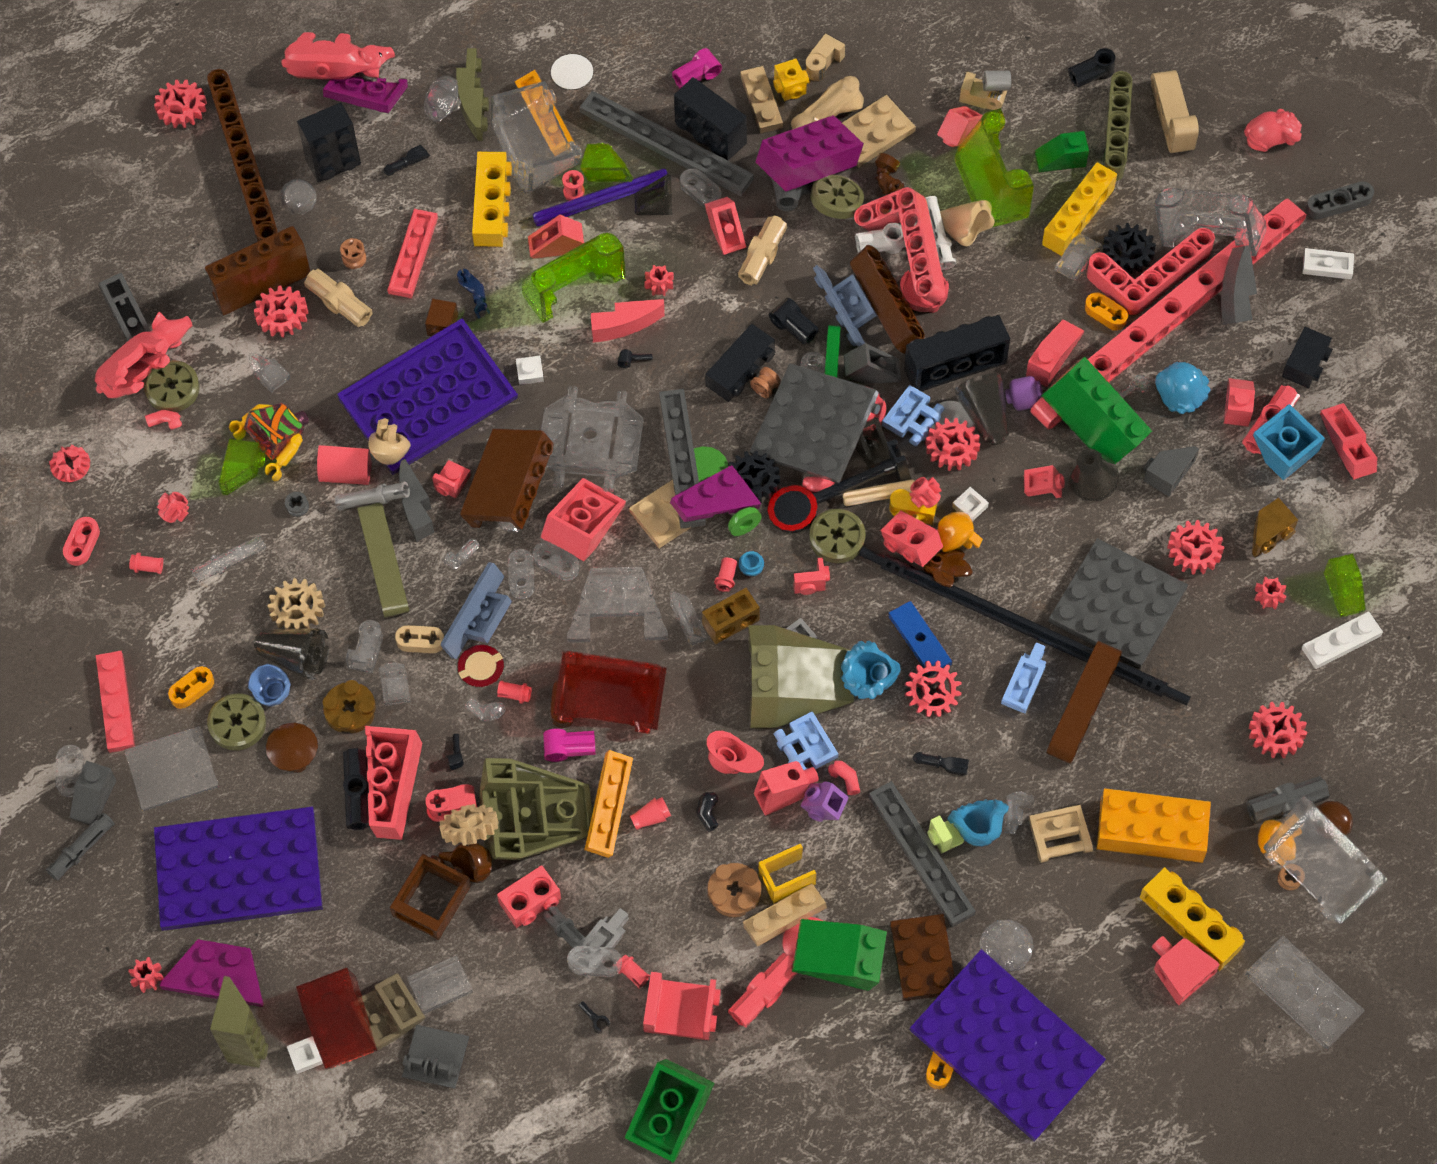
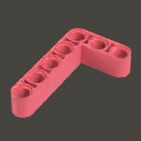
M906 187L860 206L855 211L854 220L867 231L884 229L889 223H901L915 292L930 303L940 302L945 295V285L925 197L912 188Z
M1207 228L1197 229L1136 279H1133L1105 253H1095L1089 259L1087 278L1108 298L1125 308L1128 315H1137L1210 256L1215 240L1214 233Z

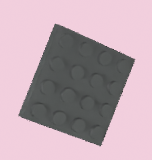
M789 363L750 453L753 455L754 451L757 450L760 457L767 453L768 461L775 459L777 464L840 483L879 393L876 389Z
M1097 538L1049 617L1048 622L1094 646L1100 641L1121 650L1122 655L1120 659L1141 669L1186 592L1188 584Z

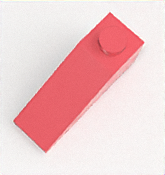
M1062 320L1040 343L1029 359L1026 376H1033L1036 381H1040L1043 386L1048 387L1084 334V330Z

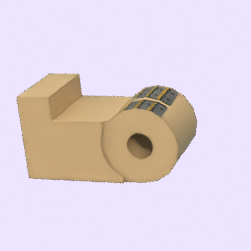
M825 34L806 59V72L809 79L812 81L822 80L826 75L827 68L834 60L840 63L845 57V44Z
M967 72L961 87L959 102L984 109L1000 110L1007 91H984L982 80L975 78L976 74Z

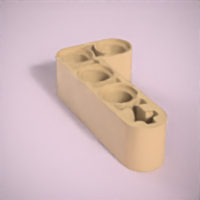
M1177 71L1152 73V92L1169 152L1176 153L1195 150L1199 133L1198 121L1195 115L1189 116Z

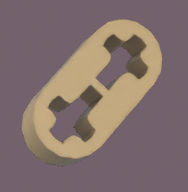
M408 625L402 626L396 631L395 639L398 648L402 651L437 653L443 649L441 642L444 639V634L436 627ZM406 635H411V639H409V642L404 643L403 639L406 637ZM432 636H436L437 638L434 644L429 643V640H431Z

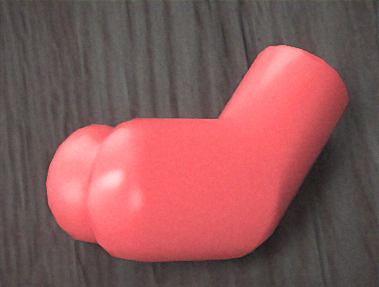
M160 410L145 416L148 427L168 422L170 429H175L182 425L180 421L181 416L177 412Z
M807 476L802 482L803 487L812 493L835 484V482L816 476Z

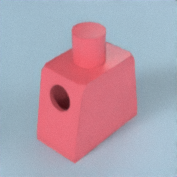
M797 761L762 771L754 795L764 815H769L802 800L808 786L811 783L818 782V774L814 767L803 770Z
M1162 936L1152 945V948L1161 957L1156 962L1154 970L1178 1005L1183 1003L1215 975L1220 965L1216 960L1185 938L1173 947Z

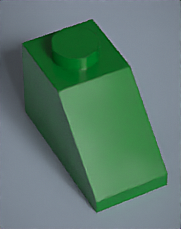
M1085 131L1060 134L1035 150L1039 173L1086 167L1089 154Z

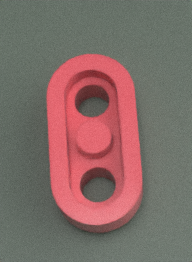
M82 517L78 519L70 531L63 547V555L71 565L79 566L86 563L100 535L99 526L93 518ZM85 531H91L90 534L84 535ZM81 552V555L77 557L74 556L75 553Z

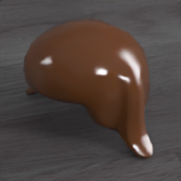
M461 843L451 852L439 853L440 859L451 862L453 867L464 870L468 874L470 882H484L490 875L492 869L491 854L487 848L479 843L463 846Z

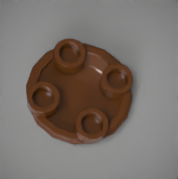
M295 722L283 724L274 729L266 743L268 760L281 770L294 771L296 773L306 769V766L315 758L318 749V740L313 731L304 724Z

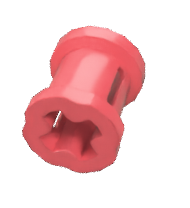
M576 170L566 172L562 178L565 187L563 189L564 197L567 200H572L583 196L585 189L583 186L584 178L581 172Z

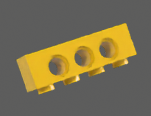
M477 152L472 228L474 246L503 247V239L508 237V223L504 222L505 217H509V202H506V196L511 194V184L507 182V176L512 175V162H507L506 152Z
M1097 162L1044 229L1042 245L1063 256L1114 191L1117 173Z
M1164 867L1142 889L1140 899L1183 938L1189 940L1220 964L1219 971L1242 949L1245 940L1241 932L1237 928L1227 925L1223 921L1221 914L1216 909L1209 908L1204 904L1202 897L1196 891L1189 890L1175 872H1169ZM1175 895L1180 899V902L1173 903L1167 896ZM1194 913L1199 916L1200 920L1192 921L1189 919L1188 914ZM1208 932H1216L1221 939H1211L1208 936Z

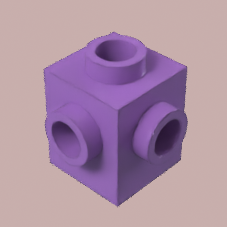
M830 782L811 783L805 792L801 807L809 813L808 816L813 820L819 822L823 820H839L849 797Z

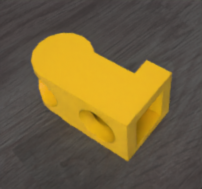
M898 489L891 494L889 510L893 516L903 511L925 524L933 525L937 504L931 508H926L924 505L918 508L912 502V497L909 495L910 492L907 490Z

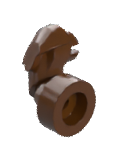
M879 153L875 160L877 166L876 174L878 175L876 180L886 196L904 188V183L899 179L889 176V174L897 172L900 162L886 153Z

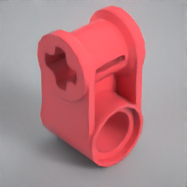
M467 784L434 790L426 797L427 815L434 822L444 820V815H451V810L453 809L461 810V806L475 804L477 807L474 787ZM440 804L441 807L436 808L435 805Z

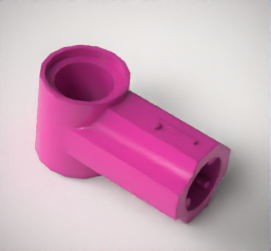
M704 48L693 56L692 61L672 71V77L676 85L681 88L692 77L698 81L704 78L706 80L715 78L722 71V65L709 49Z
M549 729L543 733L544 758L547 761L560 762L570 756L596 755L594 731L566 732L563 729Z

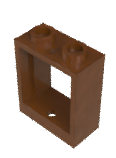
M422 854L391 904L390 910L393 917L439 940L468 893L471 883L468 874L461 868L454 867L452 869L444 865L445 862L435 855L429 857ZM427 871L458 887L439 920L407 905Z

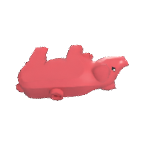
M304 32L294 43L286 48L284 52L285 59H282L281 63L286 68V71L296 78L347 79L363 72L365 76L377 79L379 78V68L388 59L394 58L395 53L391 47L368 45L360 48L351 43L349 34L340 33L334 42L322 40L313 43L316 35L313 32Z
M158 312L152 322V331L142 332L131 338L98 368L95 375L96 391L99 394L104 393L107 398L114 399L137 393L143 388L144 383L142 380L151 373L152 369L164 368L170 362L166 352L168 348H176L182 344V337L193 326L190 318L185 316L181 319L167 320Z

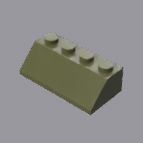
M224 976L210 1030L228 1063L259 1068L261 1059H266L268 1044L250 1007L231 978Z

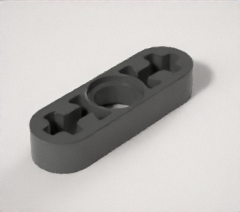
M1357 182L1313 195L1308 200L1306 213L1313 219H1323L1367 206L1372 201L1374 188L1367 182ZM1337 196L1343 197L1347 203L1343 205L1337 204L1333 198Z

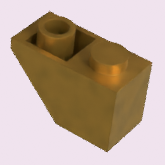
M1277 498L1258 512L1252 546V555L1254 557L1262 552L1264 554L1269 553L1276 546L1277 542L1282 539L1284 541L1288 540L1296 532L1295 527L1298 519L1280 498Z

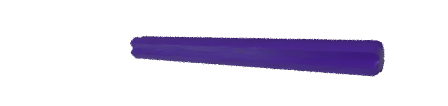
M661 169L534 212L532 214L533 221L536 226H541L550 222L558 215L567 217L667 183L669 175L666 169Z

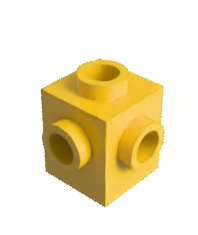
M797 59L774 65V88L777 93H781L784 101L797 99L806 94L809 77L806 70L801 69Z

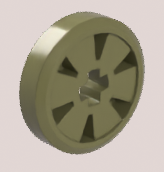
M833 174L816 180L813 183L810 199L814 207L822 214L832 218L847 219L853 217L855 211L862 206L864 194L860 186L853 180Z
M170 360L164 368L152 369L151 373L144 380L146 398L159 411H182L194 403L200 391L196 372L190 365L182 361ZM173 383L176 388L171 390L168 385Z
M844 509L824 511L811 524L809 534L811 548L818 557L823 558L827 562H848L857 557L862 547H864L865 527L859 517ZM838 532L842 533V537H838L837 540L833 539V535H836Z
M230 694L219 699L212 706L208 714L207 725L211 737L219 746L228 750H243L256 744L263 736L266 728V716L261 704L253 697L246 694ZM234 718L237 720L241 718L242 724L239 726L235 724L233 726L232 720Z

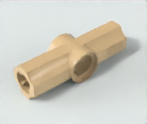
M775 215L772 217L768 216L758 237H753L748 248L747 257L738 272V277L744 283L751 286L753 284L757 285L767 265H771L774 261L778 244L787 229V223L782 218Z
M313 269L307 275L304 281L305 287L321 298L324 305L331 312L342 314L357 327L368 323L373 314L372 309L356 298L346 284L335 282L320 269Z

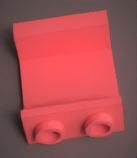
M651 972L643 1022L644 1032L709 1040L710 1032H715L717 1016L713 1015L714 1005L719 1006L721 990L716 989V980L711 979L710 986L662 980V973Z

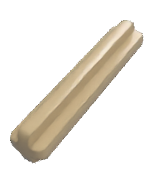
M914 480L846 491L842 493L843 503L845 506L890 499L891 494L898 489H905L911 493L910 487Z

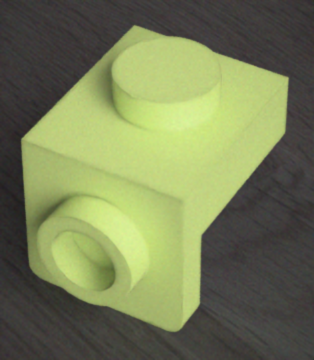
M941 816L930 820L928 836L932 844L937 845L941 854L964 843V839L958 830L949 821L943 822Z

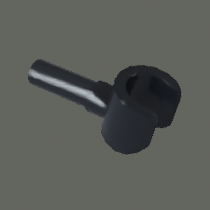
M623 349L619 353L617 365L621 368H629L631 361L652 360L653 356L652 354H633L630 350Z
M453 734L454 753L447 755L451 770L461 768L464 765L460 751L459 734Z
M584 1001L579 1004V1007L593 1022V1029L596 1033H602V1030L596 1025L598 1021H604L609 1027L610 1021L606 1016H598Z

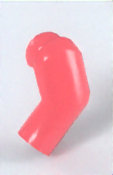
M835 761L834 764L829 765L828 772L832 777L837 778L840 776L845 780L848 795L860 793L857 774L853 768L843 761Z

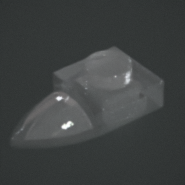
M249 353V365L253 374L271 393L291 379L290 374L274 358L270 359L261 354Z

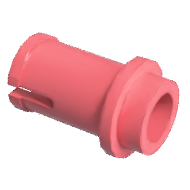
M141 553L132 554L129 568L134 570L135 573L145 571L161 574L163 558L141 556Z
M726 557L721 560L719 576L714 581L719 591L729 592L734 587L735 582L733 578L738 564L735 559Z
M500 681L497 697L519 700V703L523 704L524 702H529L532 688L527 686V683L518 685Z
M624 955L615 967L618 969L619 974L623 973L640 989L649 980L650 975L633 961L634 957Z

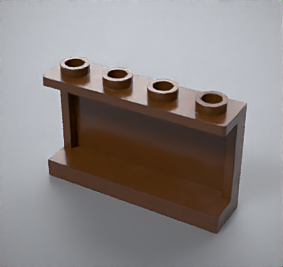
M290 226L205 266V271L214 289L212 296L223 316L261 299V293L268 295L269 288L277 291L278 286L284 288L307 277L311 272L304 243L294 226Z
M492 429L460 513L462 518L472 528H480L483 521L510 522L517 529H523L533 500L537 495L540 481L545 473L549 457L553 452L554 443L544 431Z

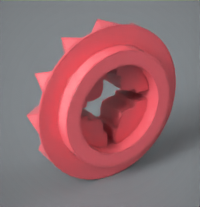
M72 444L66 448L61 446L57 453L53 452V457L49 461L53 476L62 482L77 481L83 478L90 468L88 453L82 447L78 448ZM67 457L73 461L74 469H71L66 464Z

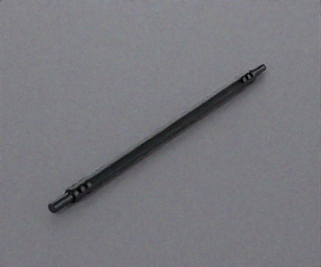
M862 547L859 556L880 565L883 570L1086 663L1092 654V648L954 585L951 588L940 585L934 580L932 575L889 555L883 556L866 547ZM1120 661L1113 675L1160 697L1164 695L1186 706L1190 701L1191 696L1169 687L1167 682Z

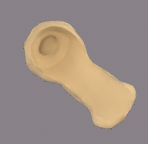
M847 76L831 84L817 101L792 119V129L832 115L837 116L840 113L856 112L861 109L864 97L859 90V80L856 77Z

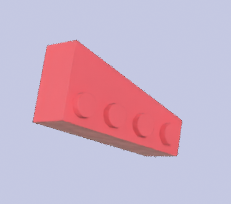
M365 726V735L367 736L366 756L368 758L369 826L376 838L402 840L423 743L416 730Z

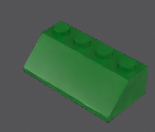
M1083 357L1071 366L1041 395L1108 470L1136 448L1152 432L1147 424L1086 357Z

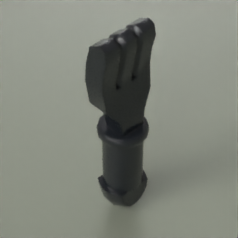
M418 145L409 150L405 157H400L399 160L390 165L387 164L383 172L387 176H391L402 168H407L410 164H416L430 157V154L422 145Z
M916 752L912 757L913 761L917 764L935 766L936 768L943 767L949 773L967 775L968 759L956 757L941 758L940 755L934 756L922 752Z

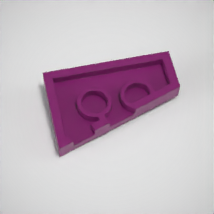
M362 77L330 79L323 88V97L378 112L389 113L407 89L408 80L399 79V83L386 82V78H377V81L374 82L364 81Z
M732 465L672 497L670 504L684 522L710 518L720 513H737L739 510L747 507L759 509L761 506V502Z

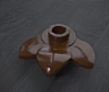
M957 549L950 552L941 551L936 553L923 566L924 571L932 575L937 583L950 588L953 586L954 577L971 576L973 573L969 563L963 560L965 553Z

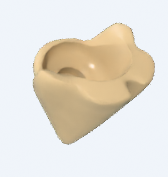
M987 200L962 204L940 211L945 232L963 246H970L980 232L992 228L995 222L991 215L992 206Z

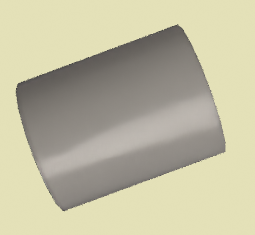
M984 71L982 77L983 90L1009 91L1011 88L1010 71Z

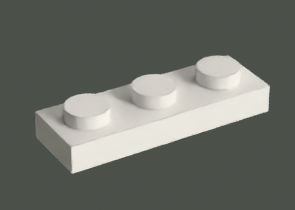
M1367 612L1303 644L1302 650L1314 668L1317 669L1381 637L1383 631L1370 612Z

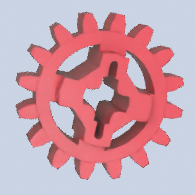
M175 80V85L172 86L170 83H166V90L159 89L160 95L155 96L156 103L154 106L160 120L163 119L165 125L172 122L173 128H177L178 124H182V127L186 128V123L190 122L192 125H195L194 119L201 120V112L207 111L205 106L207 101L203 89H198L195 82L189 85L188 80H185L183 84Z
M278 286L277 291L269 288V294L261 293L262 301L257 300L255 302L257 308L254 309L257 325L262 327L264 333L270 330V334L273 337L277 332H280L281 337H284L287 331L293 335L294 328L301 330V322H307L306 314H308L305 297H301L298 290L293 293L290 286L286 291L282 290L281 286Z
M945 418L943 425L936 422L935 429H929L925 445H927L926 453L931 454V462L938 460L939 468L945 464L948 471H951L952 466H956L958 470H961L962 464L969 467L971 459H977V452L980 450V436L975 434L974 426L967 428L968 421L965 420L962 424H959L958 418H955L953 423H950Z
M1196 520L1195 525H1191L1189 521H1186L1184 528L1178 525L1176 531L1171 532L1167 548L1170 549L1169 558H1175L1173 565H1183L1182 572H1185L1187 568L1191 569L1192 575H1195L1198 569H1200L1202 574L1206 573L1207 567L1213 570L1216 563H1220L1221 554H1223L1224 546L1221 545L1223 538L1216 537L1218 530L1213 529L1210 531L1209 523H1206L1204 527L1200 526L1199 520Z
M926 661L924 669L922 666L917 665L915 667L917 674L910 672L908 676L912 681L905 682L904 686L910 688V691L905 693V696L912 697L913 699L910 701L909 706L916 704L918 706L916 713L925 710L926 717H930L932 712L935 713L936 717H940L942 709L946 713L951 712L949 704L956 706L958 702L954 697L961 696L962 694L956 690V687L961 685V682L954 681L953 679L956 677L957 672L950 674L948 672L950 665L941 668L940 661H936L934 666H931L930 661ZM927 672H937L934 678L928 679L922 676ZM946 679L949 683L950 692L945 689L944 681ZM935 683L938 693L930 695V688L927 685ZM916 685L921 689L922 697L920 699L916 692ZM932 700L944 702L939 706H928Z
M1270 702L1268 709L1262 705L1260 706L1259 713L1254 712L1252 716L1253 721H1250L1249 729L1252 730L1249 738L1256 739L1253 745L1255 748L1263 747L1261 754L1264 755L1267 751H1270L1272 758H1275L1277 753H1280L1282 758H1286L1288 751L1294 755L1297 748L1303 746L1304 741L1302 739H1305L1307 732L1304 730L1307 723L1299 721L1302 713L1294 714V706L1285 709L1284 702H1281L1279 707H1275V704ZM1283 725L1281 730H1279V732H1276V734L1273 735L1274 731L1277 728L1279 729V727Z

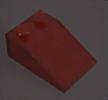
M348 968L296 986L303 1013L326 1070L378 1051L357 978Z

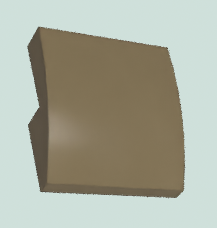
M398 973L374 985L373 991L350 1002L351 1010L376 1051L400 1038L425 1019V1016Z

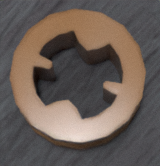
M1294 864L1285 865L1278 874V883L1286 890L1297 889L1304 879L1302 869ZM1285 872H1288L1290 875L1295 874L1297 877L1294 881L1296 882L1294 883L1292 880L1286 881L1285 877L1287 874Z

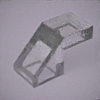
M1082 233L1073 238L1054 270L1076 281L1084 274L1090 257L1099 252L1102 244Z

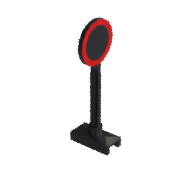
M894 439L887 442L890 458L880 462V465L821 491L812 493L805 487L796 485L781 488L774 493L769 501L768 514L770 521L783 532L795 533L803 531L817 517L819 503L880 476H887L894 472L900 481L911 480L906 458L904 455L901 456L897 440Z

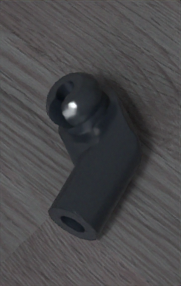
M714 792L703 793L699 798L696 810L697 816L708 832L715 830L719 826L711 813L713 806L718 803V796Z

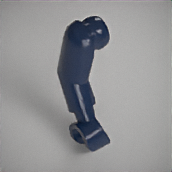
M463 269L464 273L459 270L457 273L458 282L473 295V300L476 304L474 308L476 317L478 319L481 318L479 312L482 310H486L490 314L488 305L485 303L486 297L483 284L469 270Z

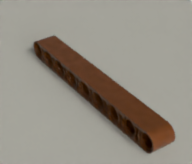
M215 69L207 76L209 88L257 241H260L267 236L278 233L277 226L229 76L225 70Z

